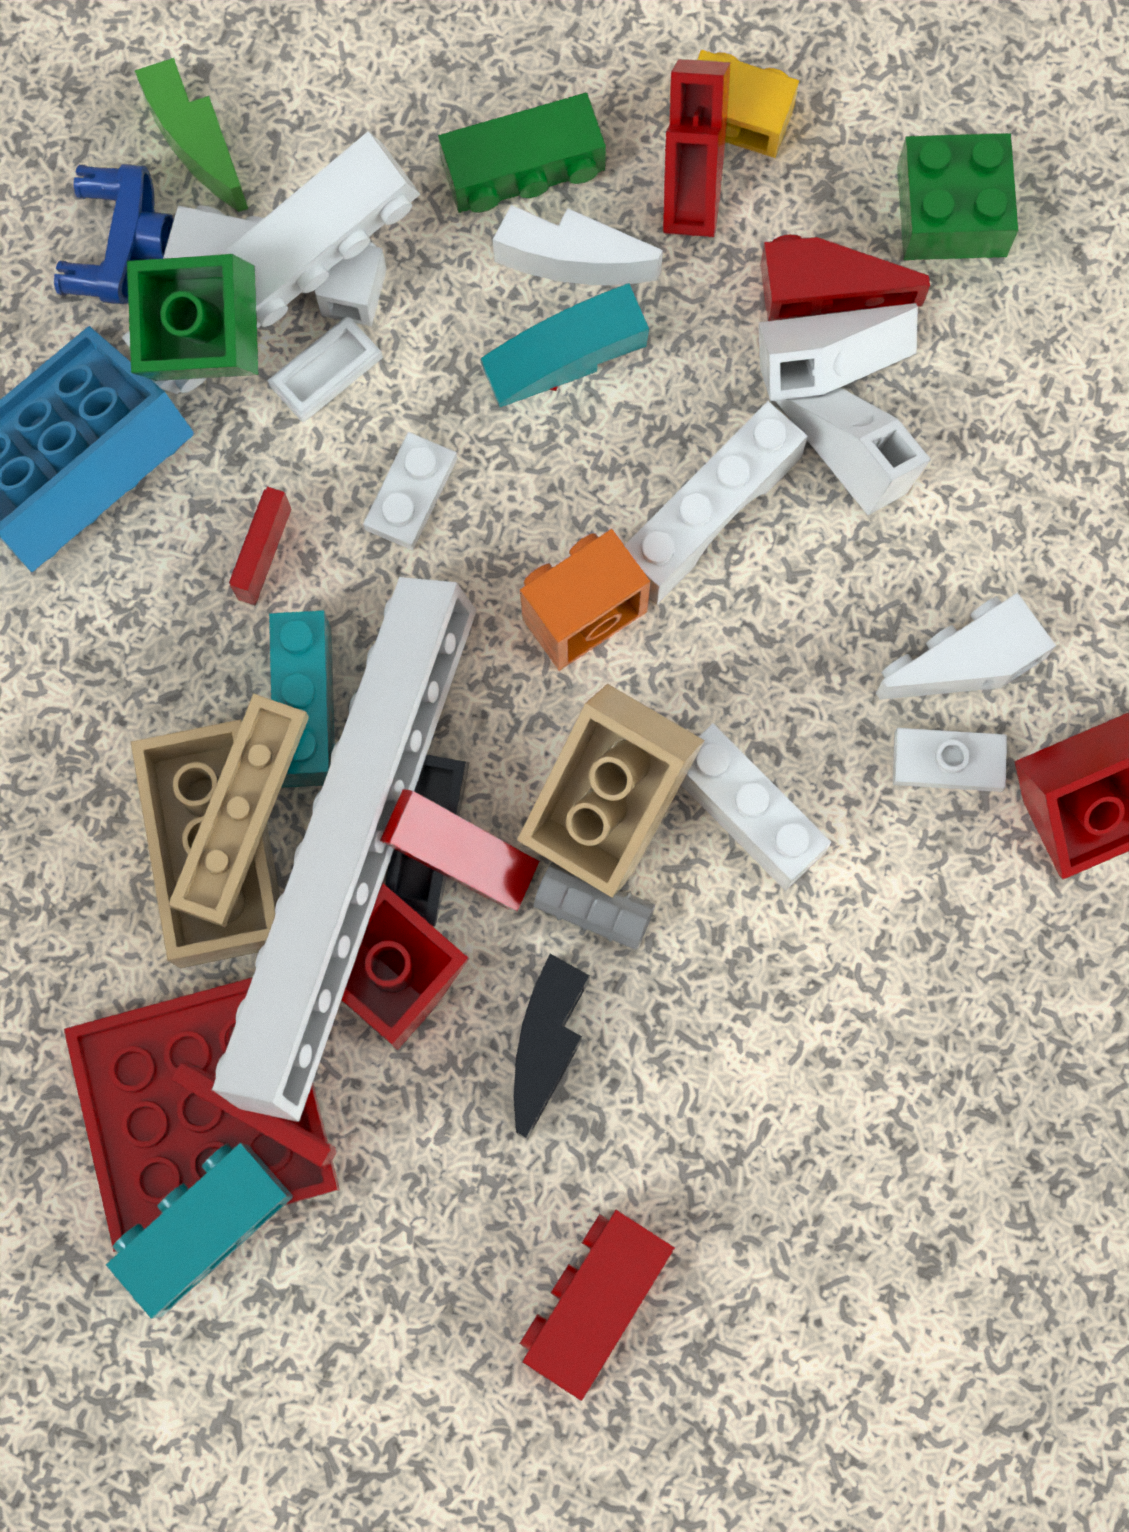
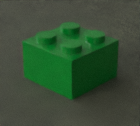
M1011 133L906 136L897 164L903 260L1007 257L1018 233Z
M234 254L127 261L131 373L154 381L259 375L255 265Z

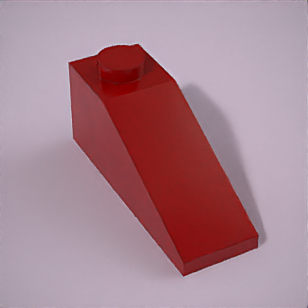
M789 234L777 237L771 242H764L760 267L768 321L916 303L917 307H922L930 288L929 275L818 237L802 238L799 235Z

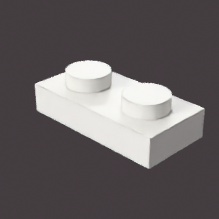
M408 432L363 523L364 529L413 551L456 463L457 453Z

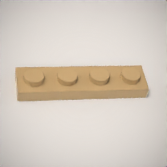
M253 693L168 905L171 908L226 928L309 719L307 712Z

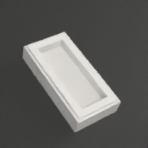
M347 315L267 381L271 389L304 423L379 362L383 356L381 350Z

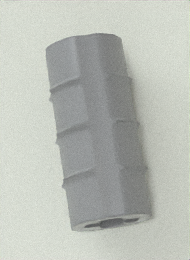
M551 862L541 881L533 907L556 916L557 920L563 919L580 926L583 931L589 930L608 938L609 942L615 941L637 950L653 915L655 904L632 895L631 891L624 892L619 890L611 898L564 868Z

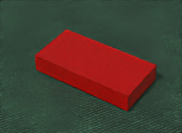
M271 487L263 490L229 581L239 601L256 606L291 512L290 503L286 493Z

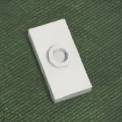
M897 728L894 735L893 785L1003 792L1006 788L1007 735Z

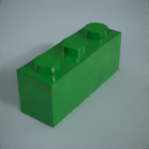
M587 92L438 135L441 161L458 213L468 210L475 213L486 212L496 207L502 200L516 196L534 198L545 193L551 186L568 181L573 184H582L595 178L599 172L605 171L606 145Z

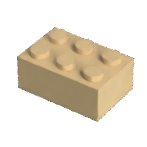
M606 684L584 704L517 841L613 898L634 874L705 740L610 684Z

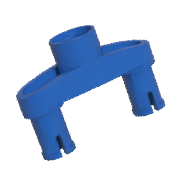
M80 164L77 166L75 173L84 178L74 177L76 197L79 199L90 198L116 201L105 260L100 265L58 261L56 270L64 273V275L54 274L55 290L59 295L99 297L103 303L127 304V261L163 259L174 218L169 213L155 212L153 182L150 172L145 165L123 164L118 169L90 167Z

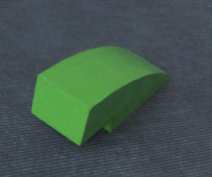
M174 58L134 70L155 123L173 152L186 168L215 196L236 211L240 212L248 209L210 97L207 96L189 102Z

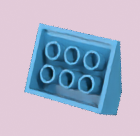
M90 326L85 328L0 399V540L31 573L45 561L51 559L60 548L86 526L92 524L100 514L126 492L132 490L141 479L167 457L173 455L181 445L195 434L166 392L151 379L131 373V362Z

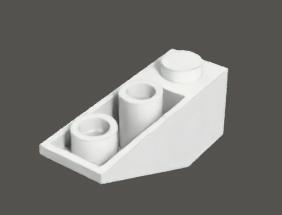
M917 304L759 322L760 370L770 401L824 395L917 354Z
M841 387L824 395L776 401L789 419L808 436L807 441L867 515L906 495L931 460L896 417Z
M1018 593L1004 602H1001L996 596L974 610L970 615L974 621L961 630L957 631L951 625L933 636L926 643L930 650L912 660L909 654H906L887 666L881 672L885 679L882 680L876 695L880 700L1002 688L1045 660L1056 645Z

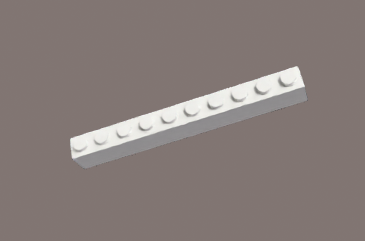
M399 577L394 593L385 605L382 626L375 644L368 652L367 667L358 691L351 698L349 716L341 738L333 747L331 765L322 790L317 793L314 799L313 814L304 839L296 848L294 866L285 891L277 900L275 918L266 943L258 952L256 970L246 998L237 1009L236 1025L227 1050L219 1059L216 1067V1080L212 1090L239 1109L298 1122L300 1120L394 848L381 842L380 839L402 790L414 791L477 611L457 582Z

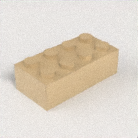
M241 719L131 741L167 961L179 969L258 953L266 943L275 918V907L280 893L267 824L226 928L175 910L168 905L242 723Z

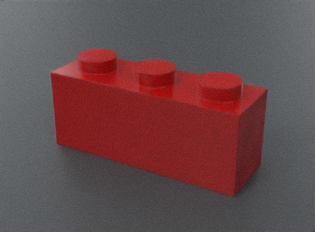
M618 1210L614 1211L610 1219L601 1214L598 1215L582 1241L583 1245L591 1249L579 1269L568 1264L551 1291L552 1295L560 1299L548 1320L537 1314L519 1343L528 1349L527 1354L522 1360L524 1364L580 1401L585 1397L675 1247Z

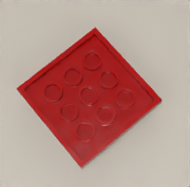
M252 978L64 1028L112 1247L121 1236L135 1225L140 1223L145 1229L162 1214L157 1207L158 1204L171 1191L183 1183L190 1189L206 1174V1171L202 1168L203 1163L227 1143L233 1149L239 1143L249 1145L294 1196L285 1205L340 1190L333 1160L328 1169L319 1167L171 1080L180 1063H185V1061L216 1077L218 1061L227 1050L236 1025L237 1009L246 998ZM312 1083L299 1122L290 1121L328 1142L314 1083Z

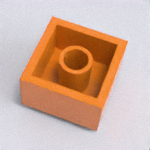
M610 529L600 537L596 533L585 536L570 549L569 554L571 556L554 567L550 563L540 566L525 578L523 582L525 586L520 589L522 619L559 671L647 613L650 580L613 529Z

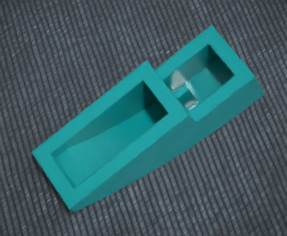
M630 283L596 295L539 322L481 357L480 362L499 408L595 373L597 372L598 364L646 347L649 327Z

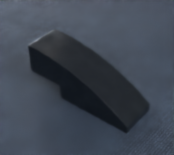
M426 755L414 792L459 816L470 762ZM394 849L389 861L385 885L433 927L436 926L447 877Z
M549 954L533 988L522 1022L515 1060V1126L517 1135L528 1140L582 1042V1036L566 1028L565 1025L590 982V975L552 954Z

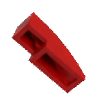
M678 59L671 71L670 124L666 130L663 233L714 237L716 234L726 139L730 62Z

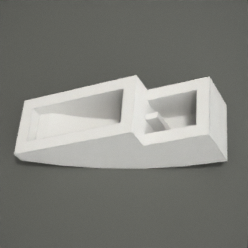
M511 205L493 238L494 262L526 274L555 281L587 285H625L627 283L635 284L657 281L661 273L663 250L568 208L560 224L556 225Z

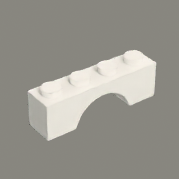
M178 206L163 259L220 255L264 218L249 216L245 220L226 216L221 211L209 206H197L195 209ZM370 242L357 256L351 259L343 258L329 269L328 279L314 290L321 316L342 320L348 315L355 323L372 326L386 274V265L382 248L376 247Z
M769 401L624 545L649 578V598L656 604L695 567L705 549L724 526L753 499L760 495H766L802 458L808 436Z

